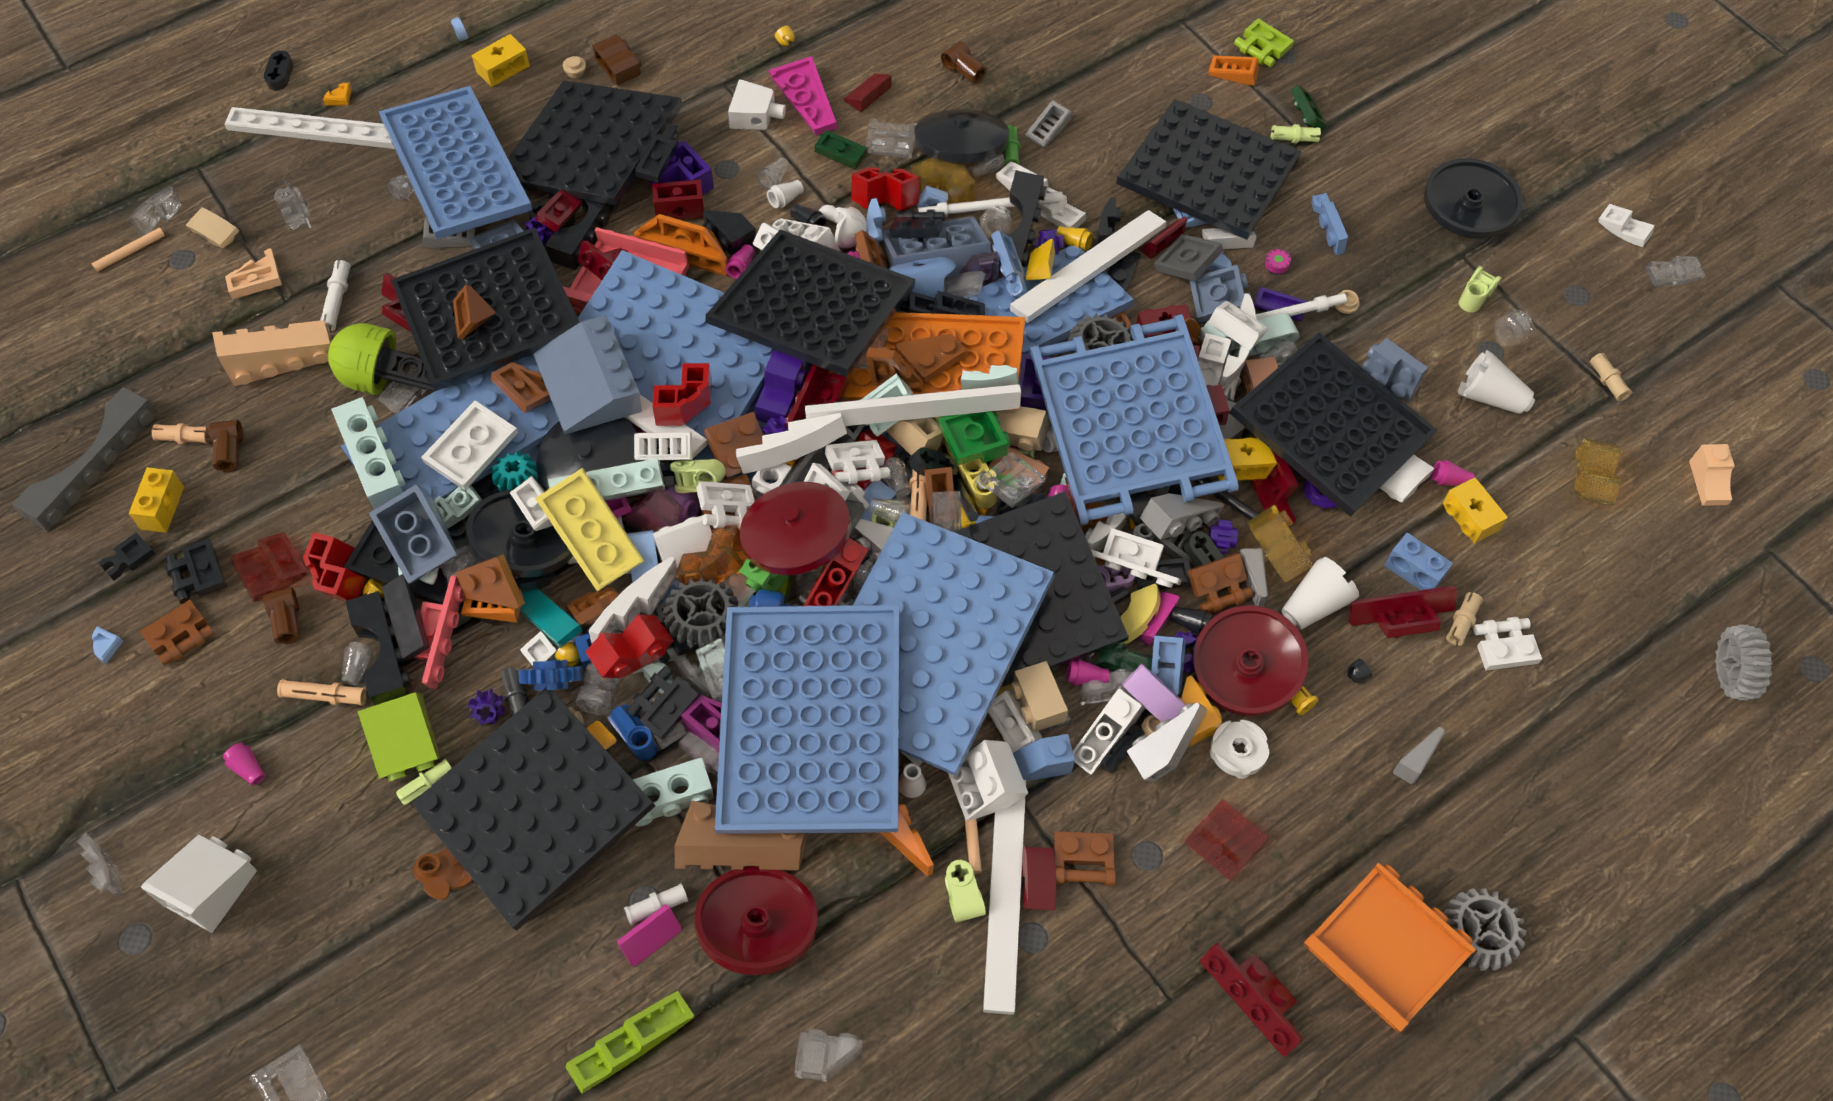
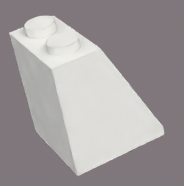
M198 835L148 878L141 888L165 908L213 933L257 870L249 863L252 858L244 852L236 849L232 853L226 849L228 845L218 838L212 836L208 840Z

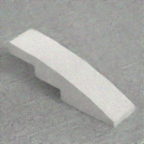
M1011 161L996 174V178L1010 190L1016 170L1037 174ZM1044 178V186H1047V193L1057 192L1048 187V180ZM1063 194V201L1039 204L1038 208H1041V216L1058 227L1078 228L1086 221V213L1067 204V196Z
M841 412L788 422L789 431L763 435V444L736 449V457L743 474L771 468L800 458L847 434Z
M673 557L667 558L628 586L603 611L589 629L591 643L593 644L602 632L615 633L617 629L624 631L641 612L652 615L678 576L676 559Z

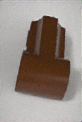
M961 41L941 54V61L946 69L949 71L956 69L972 83H979L986 74L987 67L971 55L968 46Z
M238 419L210 423L209 435L213 444L212 465L215 470L232 472L235 468L239 467V443H242L244 438L241 422Z
M290 587L263 594L264 606L271 620L274 641L276 644L282 643L285 645L295 643L300 638V631L296 611H299V603L294 588Z

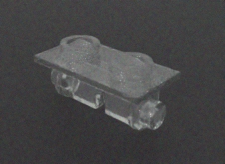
M286 179L283 180L286 188L278 189L275 192L274 199L281 210L286 225L296 229L301 224L306 223L311 228L307 218L311 216L305 204L300 202L304 200L302 194L296 186L292 188Z

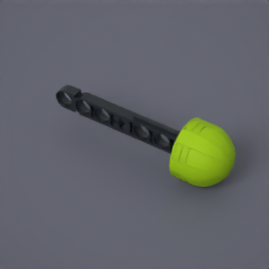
M353 324L337 333L330 344L328 351L329 365L335 377L348 388L372 395H379L387 381L391 380L435 392L422 358L396 350V335L393 330L371 324ZM412 364L418 367V371L414 375H406L404 373V368L407 365Z

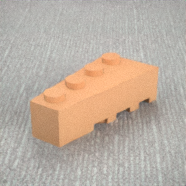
M324 320L289 324L288 328L285 329L266 326L264 331L257 332L238 329L236 334L223 335L222 331L212 332L217 357L234 387L286 372L300 370L308 366L326 363L328 361L329 347L332 342V336Z

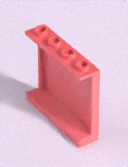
M597 227L595 229L598 239L595 247L603 253L621 247L630 254L683 276L686 275L689 269L686 251L679 248H672L657 242H649L634 236L619 234L612 230H604ZM582 266L570 288L563 286L575 313L581 314L602 282L600 278L584 266Z

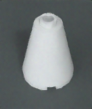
M1486 350L1485 354L1482 352L1466 372V375H1468L1467 382L1461 381L1458 389V394L1465 398L1521 414L1523 411L1528 412L1535 402L1533 398L1534 392L1488 350Z
M1323 557L1314 563L1281 611L1283 616L1289 619L1298 630H1302L1355 601L1359 597V591L1352 580L1347 583L1343 577L1346 572L1338 564L1327 557Z

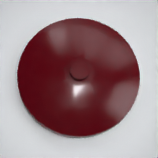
M816 482L789 483L768 491L749 507L741 522L740 540L748 559L758 568L778 575L801 574L826 564L841 551L850 535L851 516L843 497L829 486Z
M1248 605L1225 610L1212 618L1204 626L1195 644L1193 664L1197 681L1206 692V696L1217 706L1242 716H1261L1280 710L1297 696L1306 679L1309 659L1304 638L1289 619L1272 609Z
M758 866L743 867V869H735L719 876L703 891L695 910V933L706 955L721 967L746 975L775 973L796 963L811 947L817 931V906L808 888L791 874L782 870H760Z

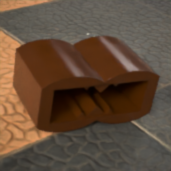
M617 34L592 45L597 63L606 71L608 77L616 86L641 75L640 67L642 64L639 56L636 53L633 54L627 41L621 39Z

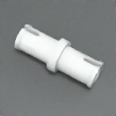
M678 884V886L659 894L653 892L649 894V898L631 906H626L624 910L632 926L634 923L648 918L666 904L672 908L683 902H688L682 884Z

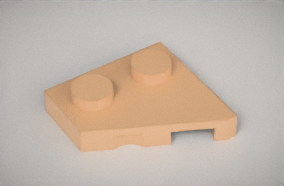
M271 248L264 251L266 256L258 262L254 263V261L250 260L240 269L234 270L225 276L228 292L232 299L245 297L282 285L275 255Z

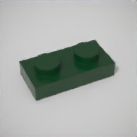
M1297 84L1291 89V92L1295 98L1293 100L1294 105L1304 114L1302 120L1308 127H1320V130H1323L1327 124L1311 94Z
M828 130L823 133L814 145L816 153L853 169H856L867 155V147Z

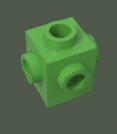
M748 558L739 570L747 579L745 584L755 592H758L760 589L778 592L790 576L766 572L755 566Z

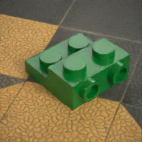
M996 411L949 415L938 418V426L958 465L979 458L982 463L1007 455L1008 447L1011 445L1010 439L1006 431L1002 432Z

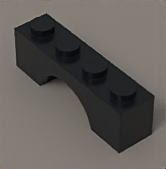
M1016 170L1010 189V203L1020 211L1023 219L1018 228L1007 234V236L1012 238L1021 265L1026 267L1030 254L1026 252L1028 244L1032 245L1036 231L1032 230L1034 222H1039L1041 208H1038L1040 200H1045L1047 186H1044V176ZM993 251L992 268L1000 270L1002 264L999 257Z
M581 199L583 209L587 212L585 218L574 226L561 228L557 233L554 231L545 245L551 262L576 270L580 264L578 256L582 242L596 243V227L602 229L607 226L610 215L614 209L616 210L619 207L620 202L618 205Z
M379 591L345 601L351 626L357 636L371 638L380 643L378 658L369 669L363 672L368 695L374 706L409 695L408 687H411L412 683L408 671H403L401 664L405 663L406 660L402 659L399 647L396 646V636L392 623H390L386 601L383 600Z

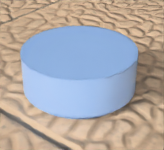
M460 18L452 19L450 22L459 41L462 42L469 39Z

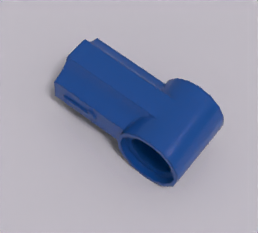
M628 704L619 705L612 710L607 718L609 723L631 749L635 758L641 761L652 759L657 753L658 745L650 729L640 722L637 716L635 717L627 710ZM648 740L645 745L637 746L640 741Z

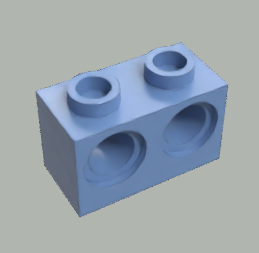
M1407 532L1394 547L1384 566L1419 590H1427L1439 586L1453 563Z
M1154 636L1151 672L1160 678L1164 685L1173 693L1181 695L1186 639Z

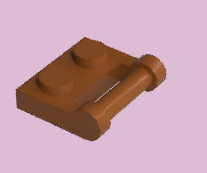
M1054 832L1056 884H1064V881L1104 883L1105 886L1115 885L1113 834ZM1064 864L1104 865V871L1064 869Z

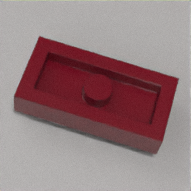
M560 189L537 213L535 220L557 233L580 209L582 201Z

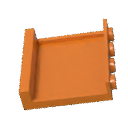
M1378 862L1364 880L1304 942V946L1397 1033H1400L1476 949L1471 945L1474 941L1461 929L1455 931L1447 924L1449 919L1443 912L1436 907L1431 910L1422 902L1424 896L1411 885L1408 888L1398 880L1401 876L1391 866L1386 864L1383 867Z

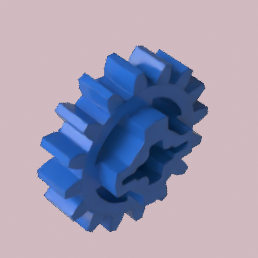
M568 660L534 661L533 669L519 670V684H534L535 691L543 690L546 686L547 690L569 688V681L582 680V666H568Z

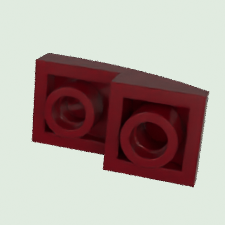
M1023 846L1021 877H1025L1023 908L1056 910V868L1053 849Z

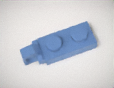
M1327 193L1312 196L1313 211L1319 213V223L1321 228H1325L1327 232L1328 245L1333 247L1336 255L1344 254L1348 235L1333 201L1330 202Z
M996 231L991 234L994 242L993 250L1002 264L1000 270L1008 281L1006 288L1010 296L1018 299L1028 292L1024 281L1026 276L1012 238L1001 231Z

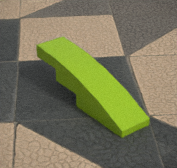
M676 991L625 1020L621 1028L596 1041L593 1048L567 1062L565 1068L580 1092L584 1093L668 1038L692 1020L694 1014L680 993Z

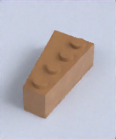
M697 801L691 802L675 843V869H686V865H701V869H713V865H730L732 869L758 866L760 870H799L806 848L807 833L716 834V805Z

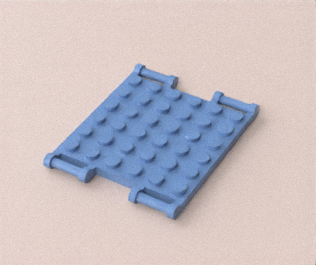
M1182 314L1173 316V319L1141 326L1139 323L1131 325V335L1134 341L1086 351L1082 337L1078 336L1073 337V340L1043 347L1038 345L1030 347L1031 359L1035 366L1080 525L1088 524L1090 520L1122 513L1124 515L1133 514V505L1129 494L1180 484L1184 502L1193 501L1194 497L1221 491H1238V481ZM1172 329L1176 330V332L1144 338V335L1154 334ZM1065 352H1076L1074 354L1064 355L1046 360L1042 359V357L1061 354ZM1224 474L1225 480L1194 487L1190 483L1193 480ZM1115 497H1120L1121 503L1089 510L1085 508V504Z

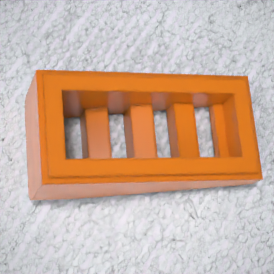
M1213 56L1208 72L1209 76L1255 86L1259 73L1258 57Z
M465 597L461 612L462 616L518 622L521 606L518 608H504V606L498 605L497 608H493L494 604L488 603L487 608H482L484 602L478 601L477 607L471 608L473 600L466 599Z

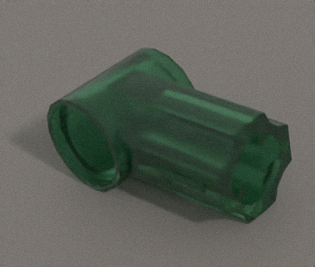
M1122 642L1100 650L1095 665L1108 669L1109 674L1121 672L1131 675L1141 664L1151 671L1153 656L1127 648V645Z

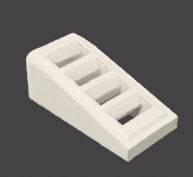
M635 433L634 458L637 461L657 458L659 461L692 460V433ZM658 439H659V454H657V443H656V440H658ZM668 439H670V454H668ZM678 439H681V454H678Z

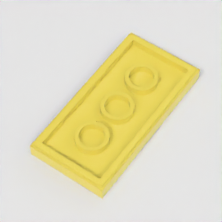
M583 468L535 498L597 591L645 561Z

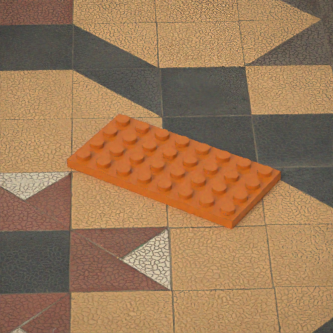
M895 312L870 347H884L896 351L895 345L898 343L949 333L967 350V356L927 383H924L922 392L912 391L914 395L962 390L961 376L963 371H980L989 374L991 365H1007L1017 368L1018 381H1020L1026 320L1025 317ZM867 351L847 376L849 384L841 402L861 400L879 387L872 384L866 357ZM832 371L828 372V374L840 375Z

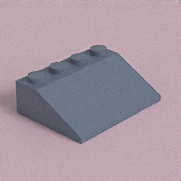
M974 216L942 222L943 228L938 238H890V230L881 231L889 269L894 265L911 261L946 257L956 263L955 269L945 276V278L957 279L961 275L967 274L982 275L985 271H992L991 243Z
M607 315L578 323L533 354L564 434L642 412L640 392Z

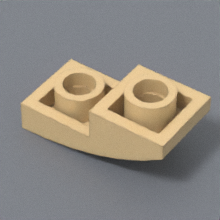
M201 208L186 224L192 232L205 237L211 244L221 248L231 244L235 235L240 231L225 219L204 208Z

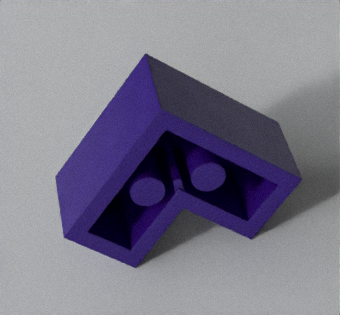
M683 140L679 142L678 148L659 183L701 180L702 193L705 194L714 189L712 169ZM647 180V182H648L651 186H652V184L657 183V182H653V181Z
M773 350L764 370L765 385L755 406L756 419L758 421L767 423L770 418H780L781 415L787 418V415L791 413L795 405L796 395L801 391L807 371L803 370V360Z

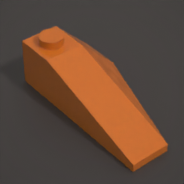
M900 803L898 804V832L880 833L929 877L933 875L934 864L918 831L915 828L910 830L911 820L908 815L909 812L905 804L902 805Z

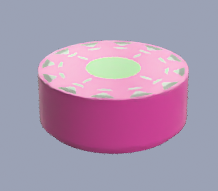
M1281 249L1271 250L1267 254L1265 266L1272 273H1284L1289 268L1291 262L1290 255Z

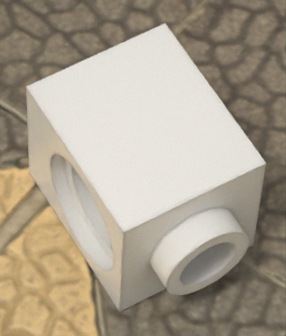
M783 463L771 468L758 470L752 479L753 493L760 498L768 491L782 486L792 467ZM766 480H774V481H776V482H775V483H772V484H769V483H766L765 481H766Z

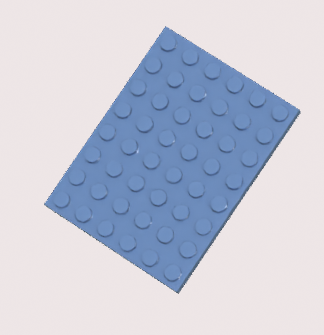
M623 250L578 317L579 322L607 315L640 395L652 403L654 385H681L682 363H709L712 378L711 404L685 424L704 438L706 436L703 431L706 428L747 413L765 383L764 370L773 350H775L706 323V314L724 292ZM707 441L708 445L705 448L711 450L709 443Z
M904 512L899 517L853 606L899 605V751L957 776L1055 575L1053 571Z
M899 605L727 607L715 818L716 834L898 832Z

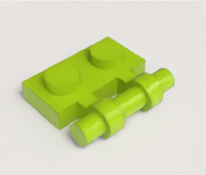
M1258 18L1245 29L1243 37L1246 40L1238 37L1234 45L1240 48V52L1243 54L1258 57L1259 64H1265L1271 68L1276 60L1270 56L1273 55L1280 59L1293 47L1294 40ZM1254 45L1259 46V47L1262 48L1263 50H1262V51L1259 50V49L1256 48Z

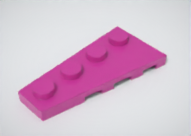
M812 56L768 70L770 77L815 135L822 134L826 130L831 131L838 128Z

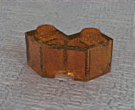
M739 528L715 529L706 551L683 554L675 574L677 579L681 583L688 585L690 578L694 582H699L700 578L704 582H709L713 577L717 585L733 573L736 575L740 574L739 570L748 557L741 544Z

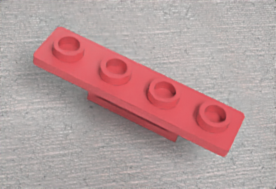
M453 575L450 577L443 605L423 602L420 611L430 648L414 658L428 660L422 683L435 690L438 687V683L444 677L443 665L445 657L451 651V635L453 628H456L458 625L460 602H463L465 599L457 576Z

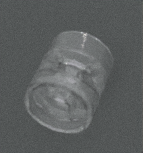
M588 664L582 679L584 685L579 688L575 704L581 710L591 714L609 715L615 701L613 693L618 691L621 679L602 678L594 664Z

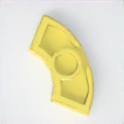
M1156 583L1131 593L1130 605L1120 617L1129 638L1127 641L1119 643L1120 647L1139 637L1148 628L1147 624L1152 617L1158 613L1161 598Z

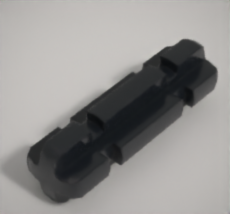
M1135 724L1127 730L1126 735H1123L1110 750L1111 752L1103 758L1101 767L1108 773H1113L1129 755L1127 750L1133 747L1132 743L1139 737L1144 736L1145 732L1143 729Z

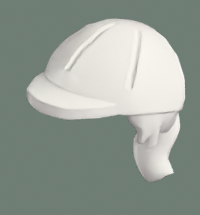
M824 205L818 210L823 213L826 220L837 224L835 244L840 248L848 249L855 247L857 243L854 234L861 230L867 233V221L864 215L854 207L835 208L832 205Z

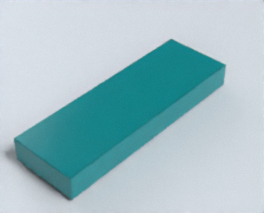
M539 589L522 592L525 604L521 606L520 613L560 648L582 631L580 625Z

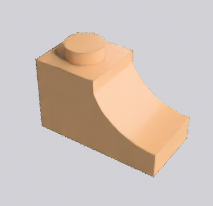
M1728 444L1701 445L1689 463L1702 506L1729 505L1732 501L1730 479L1732 469L1735 467Z

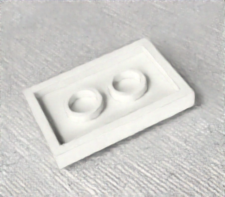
M474 401L421 458L426 465L463 490H466L518 434L516 427L477 401Z

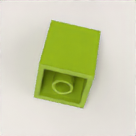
M415 692L357 711L379 779L387 777L390 782L405 777V770L416 767L417 771L420 772L434 767V761L440 759L422 693Z

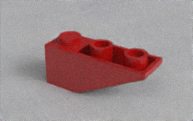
M848 538L841 551L824 565L803 606H836L869 549Z

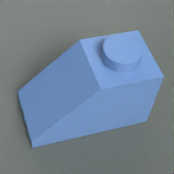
M1068 734L1038 739L1013 753L1021 776L1026 781L1071 774L1075 762Z

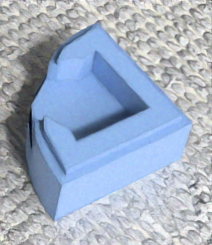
M926 186L919 196V204L916 207H928V205L946 202L948 200V192Z
M1222 252L1207 270L1216 271L1230 267L1232 264Z
M98 626L92 634L94 654L106 664L124 641L119 636Z

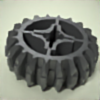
M1096 313L1093 319L1086 315L1083 321L1079 320L1076 326H1073L1068 341H1071L1073 337L1081 336L1083 342L1088 338L1090 340L1089 343H1084L1086 351L1134 341L1131 335V328H1126V322H1118L1117 316L1113 319L1108 318L1107 313L1103 317ZM1070 351V352H1069V354H1074V353H1076L1075 351Z
M702 576L699 582H694L691 578L688 581V585L680 582L678 585L679 590L671 589L670 597L666 598L663 610L665 626L669 629L672 638L677 637V641L680 644L687 641L690 649L694 644H699V648L702 650L704 644L707 643L714 648L716 640L724 643L727 607H738L739 605L732 589H726L723 581L716 585L713 577L709 582H705ZM717 604L724 610L722 616L717 614L715 609ZM682 609L687 612L688 619L686 621H683L679 616Z

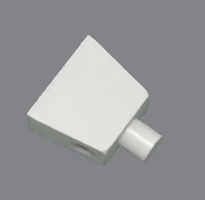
M739 80L728 110L729 126L732 129L766 130L771 117L784 119L786 105L775 103L774 91L772 89Z

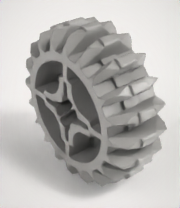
M1749 625L1727 627L1725 632L1721 634V640L1717 642L1718 649L1715 651L1716 660L1714 662L1716 663L1718 680L1721 683L1720 688L1724 689L1725 695L1732 699L1748 701V699L1760 698L1766 692V686L1770 685L1769 677L1773 674L1771 672V665H1773L1771 656L1773 653L1770 652V642L1766 641V634L1762 633L1760 628Z
M1474 888L1469 889L1467 894L1461 892L1456 896V899H1452L1448 903L1449 909L1443 912L1449 919L1447 924L1455 931L1458 929L1464 931L1463 926L1467 929L1469 937L1474 941L1471 945L1476 949L1467 958L1468 967H1474L1478 962L1481 971H1485L1489 966L1493 971L1498 970L1501 965L1507 967L1512 963V959L1515 960L1519 957V950L1526 943L1521 938L1526 935L1527 931L1519 927L1524 923V919L1516 918L1515 916L1518 912V907L1510 909L1508 906L1509 898H1505L1503 901L1499 900L1498 891L1493 892L1490 896L1486 888H1482L1478 893ZM1472 909H1481L1489 912L1490 914H1482L1477 910L1473 911ZM1489 922L1485 928L1487 931L1479 937L1478 934L1482 930L1480 927ZM1499 922L1503 928V931L1499 927ZM1485 944L1489 948L1494 947L1496 950H1486L1477 945Z

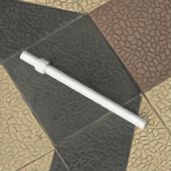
M1062 192L1046 193L1045 200H1040L1039 204L1063 201ZM1009 197L955 204L942 202L937 203V206L920 207L918 211L927 212V209H935L936 212H945V217H948V214L1015 206L1010 203Z
M1345 293L1330 297L1325 295L1315 297L1314 301L1256 314V320L1281 313H1288L1290 316L1315 310L1317 312L1325 311L1331 306L1347 303V297ZM1201 327V331H1200L1201 336H1202V332H1203L1204 327Z

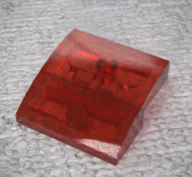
M285 532L258 540V547L231 555V562L253 602L262 600L263 594L285 589L307 575V570Z
M1222 799L1184 842L1231 881L1268 840V836Z

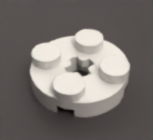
M1247 720L1225 722L1214 733L1211 741L1210 756L1224 772L1240 779L1247 778L1249 775L1261 770L1268 759L1269 749L1266 742V734L1259 726ZM1243 743L1246 753H1237L1232 744L1239 745Z

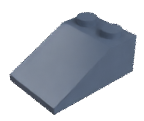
M418 484L369 512L408 584L415 582L458 556L440 511L428 490Z

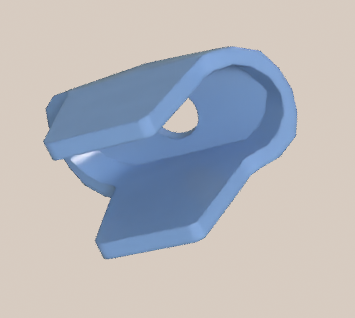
M934 257L892 266L890 270L914 278L915 287L912 292L935 297L937 291H944V278L955 269L956 263L946 257Z

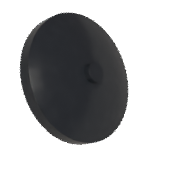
M953 109L936 112L921 119L915 127V144L918 149L930 157L948 162L968 163L987 160L1002 153L1009 142V129L1007 125L998 117L977 110Z
M1462 158L1441 164L1431 173L1424 190L1426 208L1435 221L1445 229L1469 238H1491L1505 233L1515 224L1523 206L1522 193L1516 181L1500 167L1479 159Z
M623 417L564 434L558 421L544 436L538 449L536 465L541 484L547 491L550 489L548 479L572 475L581 468L585 472L641 462L634 458V435L637 433L636 430Z
M512 490L501 491L483 499L470 513L466 526V538L473 556L479 562H483L504 554L513 577L529 578L546 575L563 567L573 557V554L554 526L538 531L533 529L510 494Z

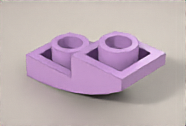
M1143 664L1122 683L1123 687L1161 722L1167 719H1174L1180 714L1179 711L1186 706L1181 698L1167 688L1162 680Z

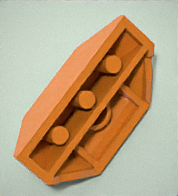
M659 214L637 229L633 234L638 239L649 242L653 241L664 246L676 247L686 251L689 266L723 276L728 275L726 272L727 257L714 233L706 227Z

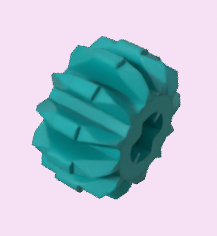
M517 450L514 455H510L506 451L505 458L497 457V464L492 466V480L500 492L517 488L531 476L538 481L537 465L531 460L528 453L521 455Z

